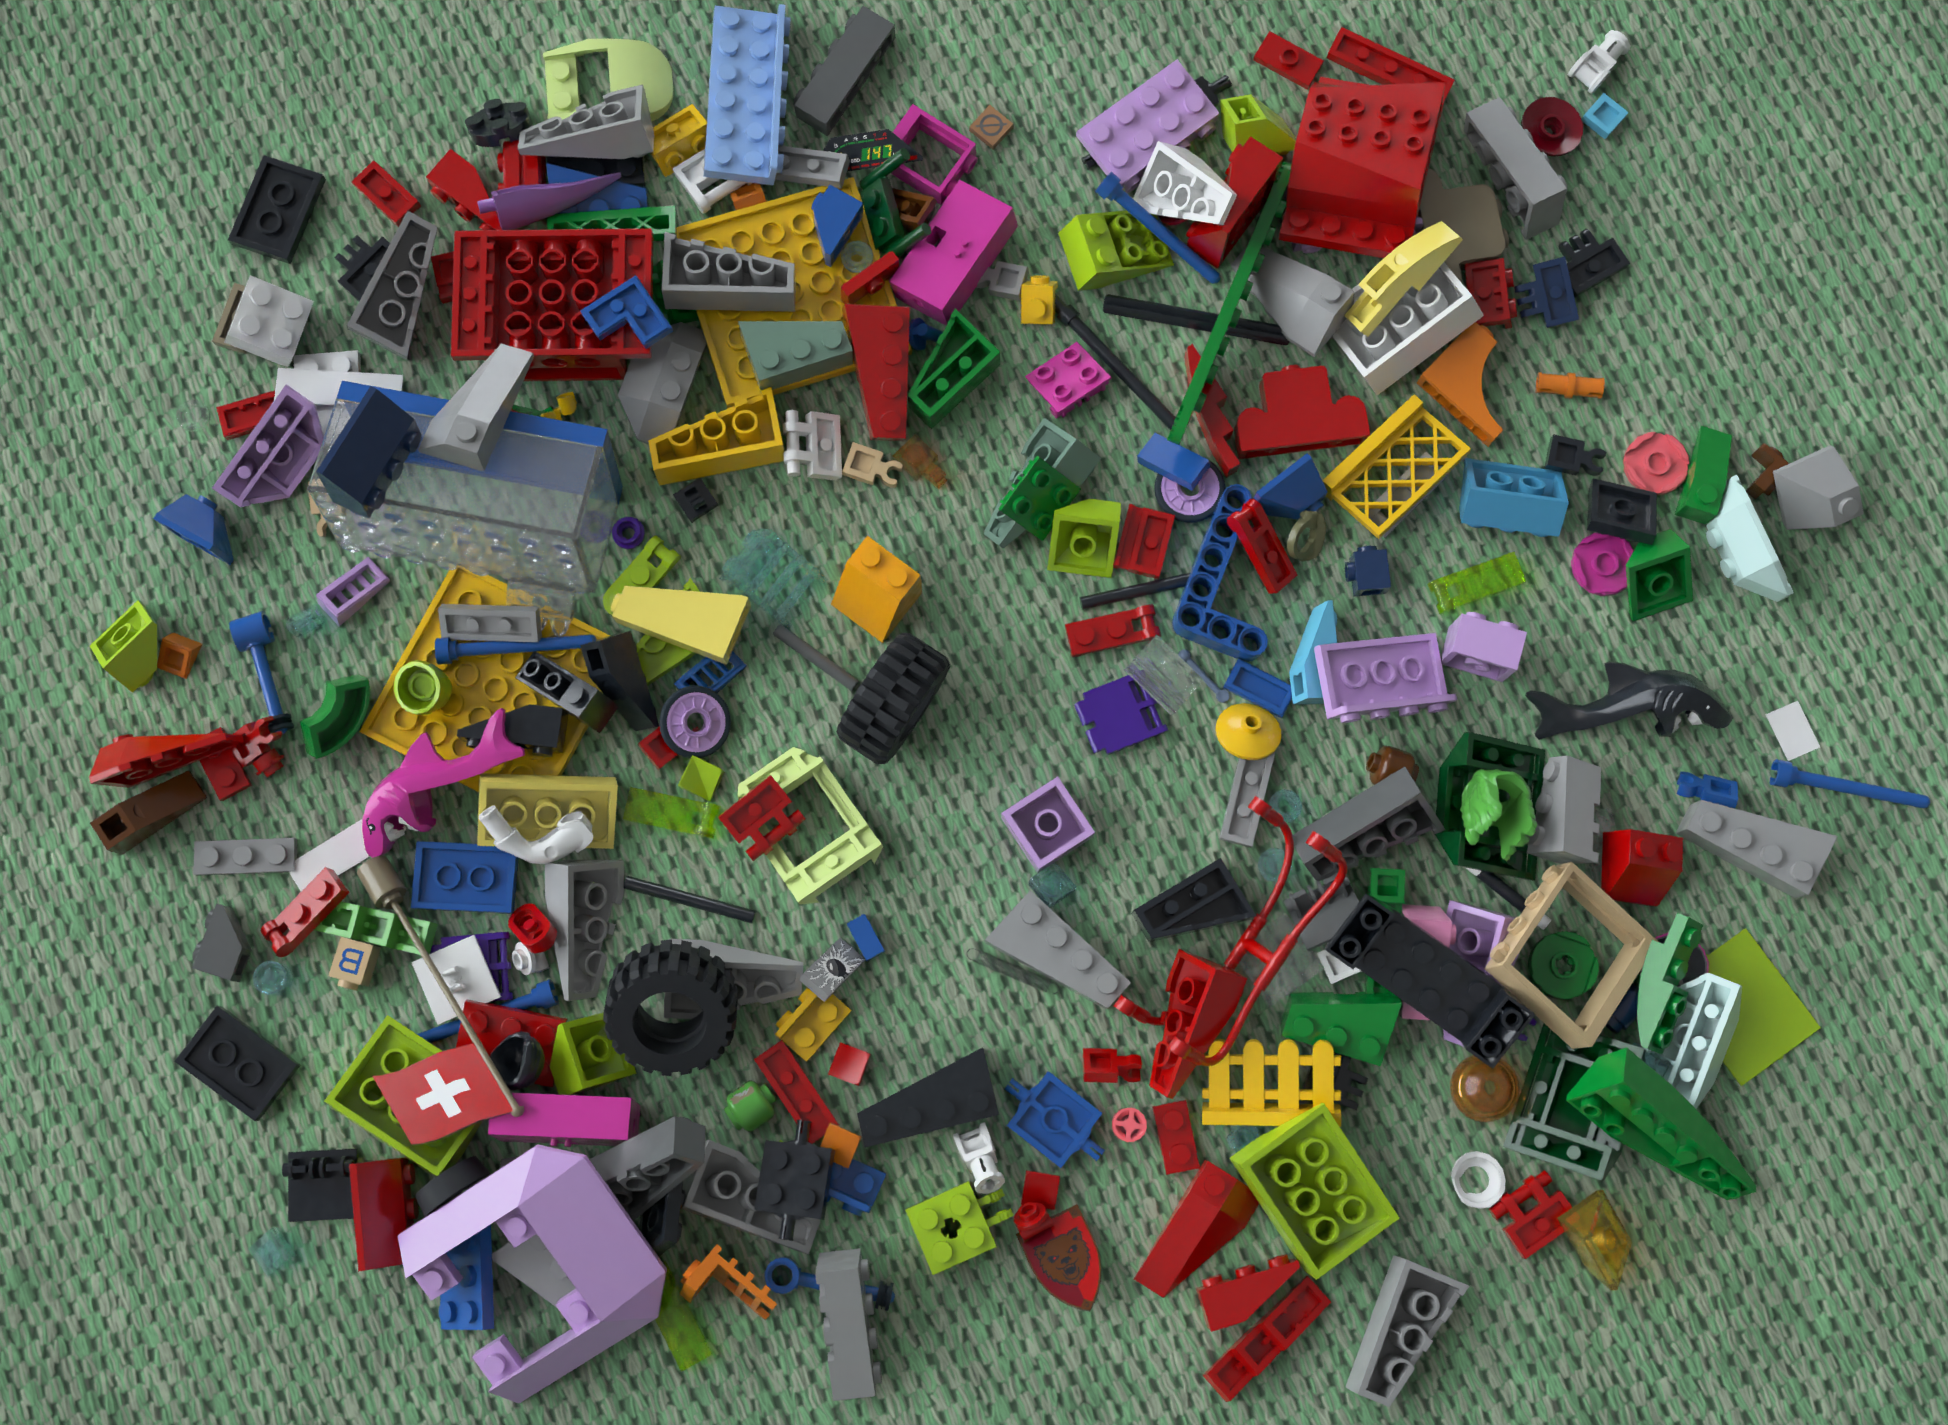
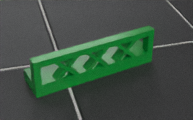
M675 205L561 213L547 219V230L652 228L653 241H663L665 232L675 234L677 237V227H679Z

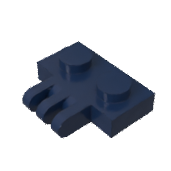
M1565 256L1534 264L1533 270L1536 281L1514 287L1515 293H1522L1526 290L1529 292V296L1517 299L1518 306L1530 302L1532 305V309L1520 311L1521 318L1543 313L1547 328L1579 320Z

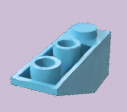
M1328 600L1314 607L1289 671L1293 704H1324L1314 647L1322 644L1337 643V615L1333 609V600Z

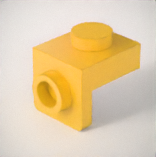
M1034 275L1030 276V280L1021 285V324L1055 323V290L1058 288V281H1050V276Z

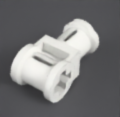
M1610 30L1605 35L1604 42L1599 47L1595 44L1588 52H1585L1567 75L1571 78L1575 76L1589 88L1588 92L1593 94L1609 76L1617 63V58L1621 54L1625 55L1630 50L1631 46L1627 37L1619 31Z
M985 1122L981 1123L979 1128L965 1134H953L963 1163L966 1164L969 1174L973 1172L976 1180L974 1187L977 1193L989 1194L1000 1189L1005 1183V1178L1001 1172H998L995 1163H998L994 1152L996 1150Z

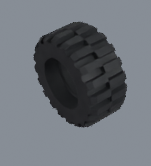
M900 633L878 658L847 706L836 731L840 741L875 764L888 763L911 734L941 687L950 669L948 658L911 633Z
M661 940V944L654 946L652 942L641 946L640 953L634 950L625 956L624 962L618 963L613 971V977L609 981L603 1021L606 1022L605 1032L607 1038L613 1040L612 1047L618 1054L625 1053V1061L633 1066L639 1064L642 1066L643 1071L649 1073L655 1070L662 1072V1076H672V1072H680L681 1075L692 1073V1069L696 1067L699 1070L704 1069L710 1065L711 1058L715 1061L725 1053V1047L731 1044L734 1037V1029H736L738 989L734 985L735 978L731 970L725 969V962L719 956L715 955L712 958L709 949L703 946H699L698 949L691 947L692 942L681 940V944H672V940ZM674 992L693 999L703 1011L689 1021L667 1023L650 1016L642 1008L641 1003L652 995Z

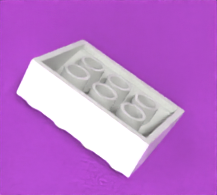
M1444 262L1420 291L1411 286L1369 337L1360 332L1348 319L1343 322L1332 337L1375 394L1379 395L1484 315L1471 293ZM1359 285L1351 289L1354 291V303L1364 292Z

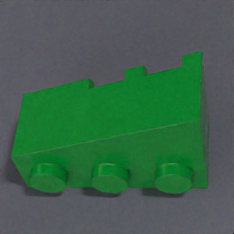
M1334 992L1290 993L1280 1024L1281 1036L1309 1045H1314L1319 1040H1327L1332 1044L1335 1053L1381 1066L1402 1002L1392 992H1388V994H1366V992H1355V994H1334Z

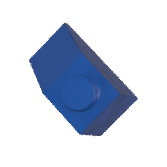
M829 184L824 194L818 193L811 209L813 210L814 225L825 265L832 267L863 217V203Z

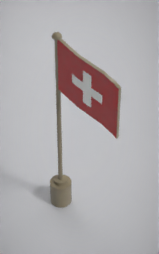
M377 856L369 859L357 870L360 881L377 908L394 909L473 1042L472 1044L438 1052L400 1071L373 1076L412 1145L426 1144L441 1140L483 1120L510 1113L514 1117L522 1116L524 1106H519L401 909L399 904L403 901V896L406 894L405 886L386 856Z

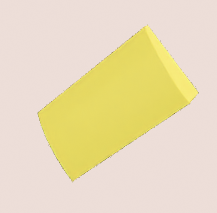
M481 773L479 779L477 846H495V839L479 820V815L484 810L495 805L511 828L516 827L521 836L527 841H535L544 837L558 827V821L565 815L581 811L591 822L594 836L592 842L586 848L614 849L618 790L616 777Z

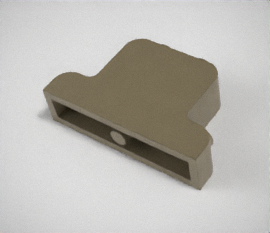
M1432 169L1428 170L1418 217L1423 220L1421 231L1442 221L1463 239L1444 261L1462 283L1461 271L1465 270V264L1499 259L1504 249L1508 247V233L1506 229H1502L1500 221L1502 217L1501 201L1495 198L1493 189L1485 184L1444 189L1438 174Z

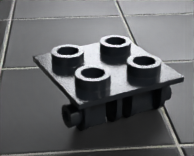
M358 1148L288 1152V1163H283L282 1175L283 1177H288V1222L354 1219L349 1164L358 1163Z

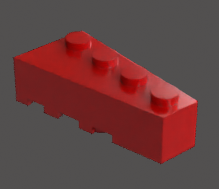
M844 304L842 312L846 323L848 339L853 350L855 372L862 396L870 440L904 441L906 439L910 307Z

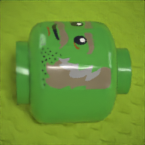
M749 1080L727 1096L726 1102L728 1106L724 1108V1111L738 1131L743 1128L748 1132H752L773 1118L775 1111L772 1103L777 1099L766 1083L760 1087L755 1081Z

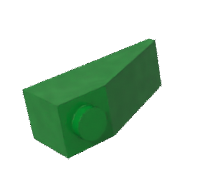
M1700 426L1675 515L1705 525L1718 515L1726 487L1732 435Z

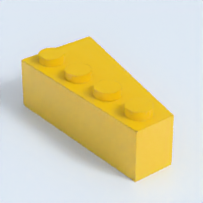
M772 387L761 390L760 395L748 400L743 398L734 402V406L719 413H716V411L704 416L705 419L692 425L684 424L648 440L653 470L659 486L784 461L783 453L785 450Z

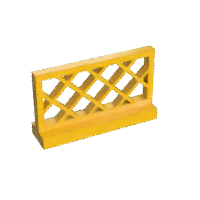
M1416 395L1411 396L1322 480L1327 490L1326 497L1330 501L1334 499L1378 539L1462 461L1471 450L1468 445L1423 408L1424 402ZM1423 420L1432 428L1433 437H1414L1413 428ZM1414 444H1433V458H1414ZM1437 444H1451L1458 452L1452 458H1438ZM1395 445H1410V459H1391V449ZM1385 454H1387V459H1381ZM1434 465V475L1430 479L1415 480V466ZM1438 465H1444L1441 469L1438 470ZM1373 466H1387V480H1368V471ZM1391 466H1410L1411 480H1391ZM1364 475V481H1358ZM1387 487L1388 502H1368V488ZM1392 487H1411V497L1407 501H1392ZM1349 488H1364V502H1350L1343 494ZM1392 508H1398V509L1392 514ZM1359 509H1365V514ZM1369 509H1388V519L1378 527L1369 519Z

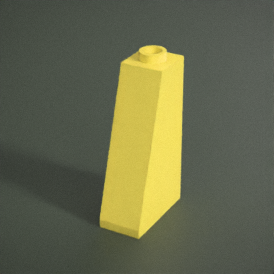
M624 586L622 593H617L614 597L611 612H613L612 617L618 624L727 665L751 608V602L748 597L743 595Z

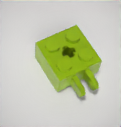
M966 1181L905 1209L932 1275L997 1247L989 1227L1014 1216L1011 1208L1003 1209L994 1216L985 1219L980 1207L1001 1200L1005 1196L1002 1188L977 1199L970 1182ZM953 1218V1222L957 1219L961 1224V1227L957 1229V1235L954 1237H949L950 1233L945 1235L941 1230L945 1227V1219Z

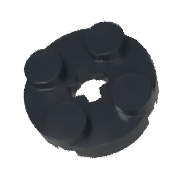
M491 99L485 102L483 105L484 109L465 120L473 143L481 147L501 146L499 140L509 137L510 142L519 139L520 131L531 127L530 114L524 102L502 103L500 99Z

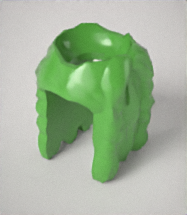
M1480 769L1475 772L1472 779L1464 787L1461 796L1462 806L1460 810L1464 821L1465 837L1469 844L1475 845L1479 841L1480 834L1483 835L1490 826L1498 827L1501 857L1506 861L1517 851L1516 847H1523L1529 842L1530 838L1528 836L1532 837L1536 833L1537 828L1533 802L1530 800L1531 791L1522 776L1515 772L1501 771L1499 769ZM1498 789L1505 790L1509 794L1507 801L1500 803Z

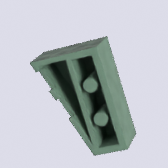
M738 321L740 335L760 392L768 387H772V390L853 364V350L842 321Z

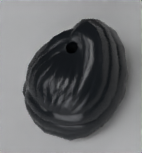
M523 1031L509 1035L490 1054V1058L509 1090L512 1091L533 1085L544 1068L545 1055L543 1048L538 1040L531 1037L528 1032Z

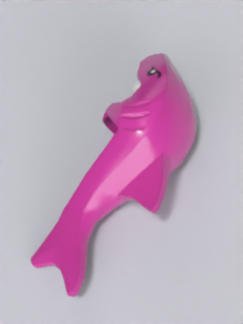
M498 709L489 718L479 745L469 755L453 760H445L436 752L428 732L421 734L407 752L401 766L392 771L377 785L367 801L362 819V832L365 851L370 857L383 856L389 852L396 840L405 834V825L410 830L429 832L436 825V819L432 818L431 788L448 785L484 773L506 761L525 756L524 748L509 741L505 735V709Z

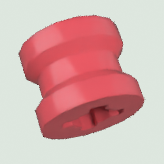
M1123 1108L1112 1119V1130L1115 1136L1122 1141L1135 1142L1141 1139L1146 1132V1118L1144 1114L1135 1108Z

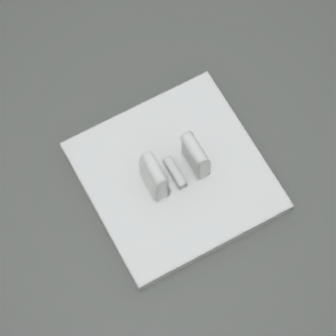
M475 935L429 954L462 1011L467 999L489 1003L501 997ZM420 958L411 962L437 1024L439 1025L457 1017L424 959Z

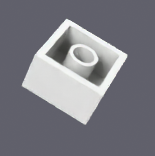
M250 275L224 343L288 367L293 359L314 301Z

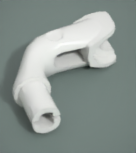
M495 805L487 808L479 815V820L495 839L494 845L498 849L532 864H547L557 861L574 851L578 853L589 846L594 837L592 824L581 811L565 815L558 821V827L535 841H527L521 836L516 827L511 828Z

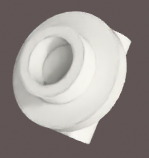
M522 942L516 944L515 950L512 953V961L515 968L524 975L538 973L550 968L544 952L531 953Z

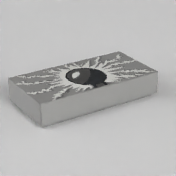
M839 938L802 974L799 980L825 1002L863 964L865 959L842 938Z

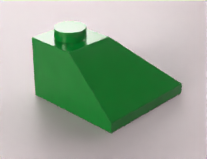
M1672 529L1656 533V538L1652 545L1639 542L1626 563L1629 615L1631 620L1636 621L1693 601L1690 546Z

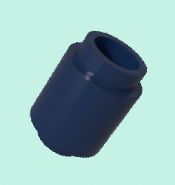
M1631 984L1605 1025L1615 1034H1618L1622 1029L1626 1030L1637 1018L1639 988L1634 984Z

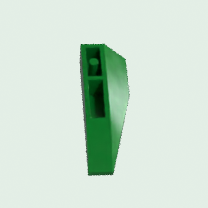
M1627 1047L1598 1057L1568 1093L1566 1101L1611 1138L1725 1200L1737 1199L1740 1196L1756 1192V1185L1738 1159L1695 1107L1668 1081Z

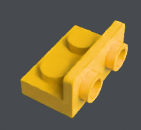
M693 104L653 127L654 149L650 154L665 177L674 173V167L705 149L707 121Z
M807 987L798 998L801 1005L794 1013L790 1010L785 1012L775 1024L779 1028L775 1035L806 1062L809 1061L852 1011L834 994L824 1002Z

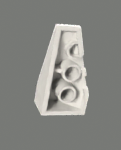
M1158 141L1133 199L1151 214L1224 225L1237 194L1202 159L1188 149Z

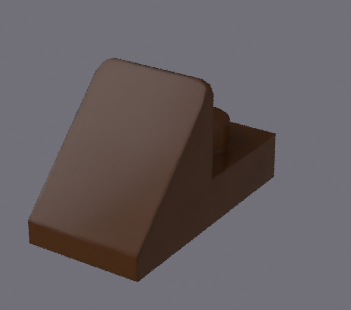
M892 188L902 226L909 233L922 223H929L934 215L937 200L934 197Z

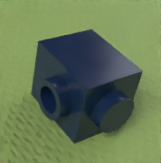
M1376 546L1359 547L1356 552H1353L1349 562L1345 563V578L1347 582L1352 581L1353 597L1381 595L1389 591L1391 581L1387 549L1377 550Z

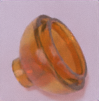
M1469 1056L1455 1068L1450 1082L1451 1096L1456 1107L1466 1117L1478 1122H1494L1507 1116L1515 1107L1520 1092L1519 1081L1515 1071L1502 1058L1493 1069L1476 1056ZM1487 1081H1492L1495 1084L1496 1088L1493 1094H1487L1484 1090V1085Z

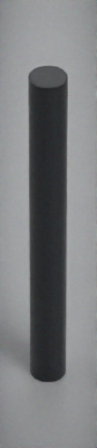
M1190 573L1079 597L1082 610L1182 588L1185 587Z
M627 876L624 882V889L744 922L753 923L755 917V910Z

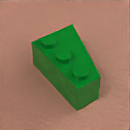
M954 308L946 328L940 334L929 359L926 360L907 395L909 408L930 429L935 427L1000 366V351L956 308Z

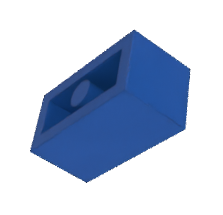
M865 914L846 923L867 962L885 952Z

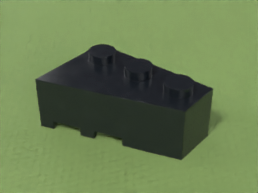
M1221 858L1134 909L1131 913L1148 942L1252 920L1256 917V914Z

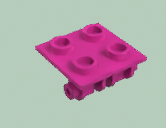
M1078 342L1025 376L1028 382L1051 405L1049 409L1056 419L1060 416L1064 418L1068 412L1075 408V403L1078 407L1082 406L1081 399L1084 398L1088 402L1090 397L1106 390L1105 386L1112 379Z

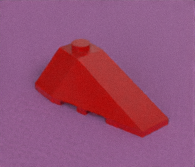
M227 733L133 737L132 734L115 737L112 740V744L100 748L89 775L90 784L129 788L245 743L243 736Z

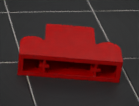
M1289 365L1283 367L1281 371L1264 373L1259 384L1263 410L1255 407L1245 409L1240 413L1234 427L1238 460L1359 445L1370 436L1366 407L1360 398L1347 395L1341 397L1336 404L1332 403L1325 366L1301 368L1300 365Z

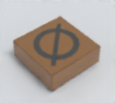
M989 105L969 126V131L993 150L1013 129L1014 124Z

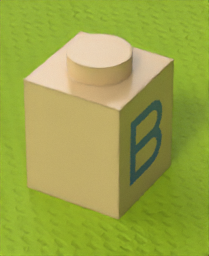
M340 937L328 976L339 979L337 986L357 991L359 985L369 987L381 947Z

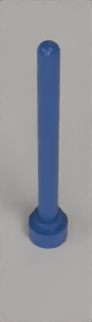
M1111 171L1095 192L1104 200L1106 198L1110 201L1114 199L1212 284L1218 283L1220 281V274L1123 191L1122 188L1124 186L1119 183L1121 179Z
M594 635L541 638L539 642L488 641L458 643L457 640L451 641L450 637L436 638L435 658L437 664L442 665L452 664L453 660H459V657L581 649L580 645L595 641L597 638Z
M1775 759L1771 766V770L1778 771L1776 778L1770 777L1769 783L1774 786L1786 788L1788 785L1793 786L1795 783L1919 808H1927L1930 805V798L1926 795L1800 771L1796 766H1792V763L1789 761Z
M549 979L537 983L536 988L531 989L530 994L499 1005L522 1010L533 1006L548 1009L559 1005V999L557 995L553 996L552 990H555L552 980ZM457 1019L417 1035L429 1043H433L458 1034L461 1022Z

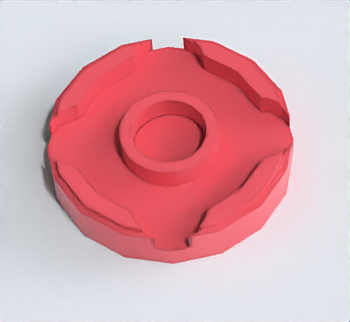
M1648 432L1638 436L1627 447L1623 458L1624 472L1629 482L1635 488L1655 492L1657 495H1665L1675 491L1686 480L1689 456L1683 444L1674 436Z

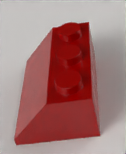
M406 1157L349 1164L358 1272L402 1265L398 1235L414 1224L413 1219H418L419 1215L417 1199L411 1198L410 1185L415 1183L414 1165L412 1163L408 1164V1158Z

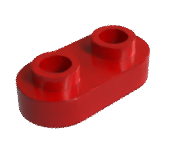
M528 903L520 906L511 914L508 920L509 928L531 953L545 952L554 945L557 929L536 905Z

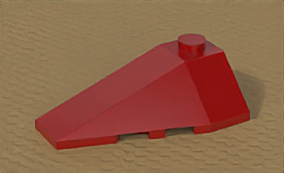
M1182 949L1178 950L1166 983L1165 991L1170 993L1168 1010L1161 1013L1160 1023H1164L1165 1028L1163 1040L1156 1045L1150 1087L1167 1098L1173 1099L1197 1065L1173 1053L1167 1048L1174 1036H1177L1205 1054L1235 1012L1248 978L1208 959Z
M1204 1160L1141 1265L1134 1280L1164 1298L1246 1227L1259 1205L1249 1187L1211 1162Z

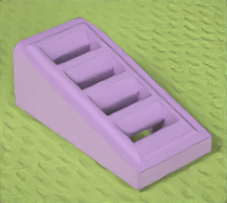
M367 557L317 593V602L332 620L340 626L387 585L390 579ZM367 568L374 573L373 575L367 571L376 580L372 584L361 575ZM356 579L365 589L359 592L351 583L353 580ZM346 588L353 598L348 600L341 592L343 589ZM334 597L342 604L339 608L331 602Z

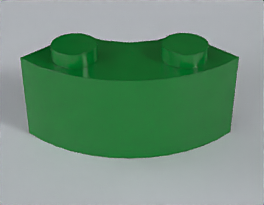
M356 674L326 681V695L321 707L312 716L300 721L306 752L315 759L327 756L340 749L355 735L364 721L369 706L370 686L368 678Z

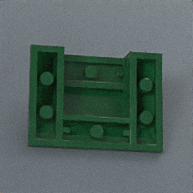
M1464 732L1440 767L1436 815L1444 826L1445 831L1437 833L1435 836L1453 865L1535 881L1537 856L1528 854L1527 860L1528 843L1523 847H1516L1517 851L1506 861L1501 857L1498 827L1490 826L1483 835L1480 834L1479 841L1475 845H1470L1465 837L1464 821L1460 808L1462 806L1461 796L1463 789L1472 779L1475 772L1480 769H1499L1501 771L1515 772L1522 776L1530 788L1534 815L1536 816L1535 805L1543 786L1544 749L1473 732ZM1498 789L1500 803L1507 801L1509 794L1505 790Z
M1544 1023L1503 1147L1604 1181L1621 1155L1624 1144L1611 1138L1566 1101L1567 1095L1598 1057L1627 1047L1645 1062L1646 1050L1602 1035L1598 1036L1592 1047L1572 1049Z

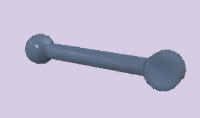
M1183 649L1179 651V660L1186 662L1216 694L1217 701L1225 703L1229 699V693L1217 687L1190 658L1191 654L1188 650Z

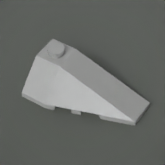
M573 859L553 861L545 864V899L549 921L557 929L554 947L565 1001L597 997L607 959L606 955L601 951L602 943L606 934L613 935L616 924L608 922L613 903L621 905L624 895V860Z
M706 1140L704 1164L683 1180L682 1189L685 1190V1201L681 1209L793 1250L809 1254L820 1220L813 1218L796 1220L793 1241L778 1239L782 1218L773 1213L754 1210L760 1170L748 1161L749 1159L741 1152L714 1141Z

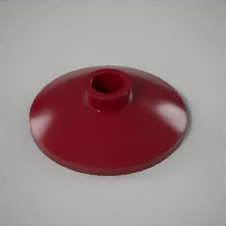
M1556 97L1539 98L1532 102L1523 113L1521 120L1522 128L1530 132L1536 147L1547 156L1566 155L1572 152L1582 139V119L1577 110L1562 99ZM1545 128H1550L1553 134L1548 133Z

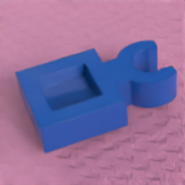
M1680 772L1677 780V785H1679L1678 795L1683 797L1696 796L1700 797V800L1736 808L1738 802V784L1736 781L1706 774L1701 779L1692 773Z

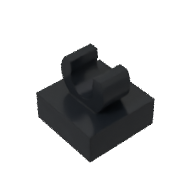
M700 477L673 494L691 523L719 506Z

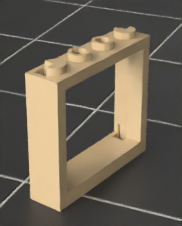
M1568 862L1556 866L1552 865L1543 873L1541 878L1543 882L1536 891L1527 897L1524 903L1525 909L1520 916L1516 917L1507 928L1509 933L1503 942H1500L1493 948L1490 953L1491 959L1484 969L1511 994L1531 1009L1572 1049L1593 1046L1642 969L1651 941H1659L1573 862ZM1562 887L1624 943V946L1575 1022L1511 965Z

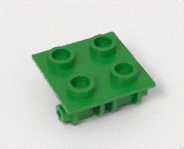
M1036 456L1033 461L1031 459L1028 461L1029 465L1022 473L1024 476L1018 475L1019 483L1017 485L1012 483L1011 486L1014 490H1010L1005 498L999 501L1002 504L998 509L1041 541H1044L1052 530L1054 511L1069 506L1081 488L1039 456Z

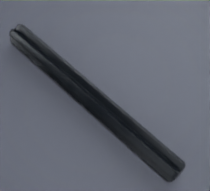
M1111 294L1105 296L1103 304L1104 313L1212 332L1219 315ZM1239 318L1235 329L1229 327L1226 335L1285 346L1290 343L1278 324Z

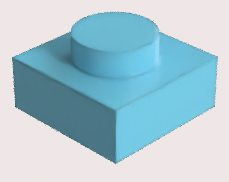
M1603 93L1584 114L1582 122L1606 140L1623 121L1628 112Z

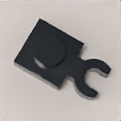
M1553 434L1550 438L1544 468L1576 476L1581 467L1589 475L1598 476L1603 472V468L1595 466L1592 463V458L1603 459L1607 452L1598 448L1584 451L1585 441Z

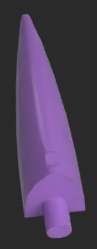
M621 173L568 183L518 185L491 192L492 198L480 200L477 203L480 214L492 211L497 212L502 230L517 229L551 217L579 204L619 179Z

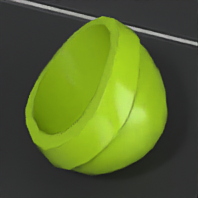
M415 660L405 664L398 671L394 681V693L400 706L407 712L416 715H427L447 704L452 693V684L448 676L435 665L426 661Z

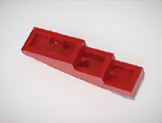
M1193 344L1187 347L1184 356L1188 387L1201 358ZM1214 378L1212 385L1205 383L1202 393L1207 394L1200 413H1195L1209 449L1227 478L1237 472L1240 462L1226 442L1231 439L1234 429L1220 410L1225 405L1227 396Z
M1305 1276L1241 1336L1203 1374V1377L1225 1402L1231 1401L1254 1376H1258L1281 1351L1286 1350L1331 1301L1309 1276Z

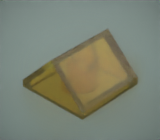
M1597 1190L1557 1219L1586 1269L1613 1291L1618 1290L1632 1241L1605 1192Z

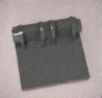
M1338 872L1324 879V886L1318 880L1316 881L1317 889L1312 890L1311 886L1308 885V893L1302 889L1294 894H1288L1289 898L1283 900L1295 926L1330 887ZM1347 875L1337 892L1300 934L1308 951L1328 943L1359 903Z

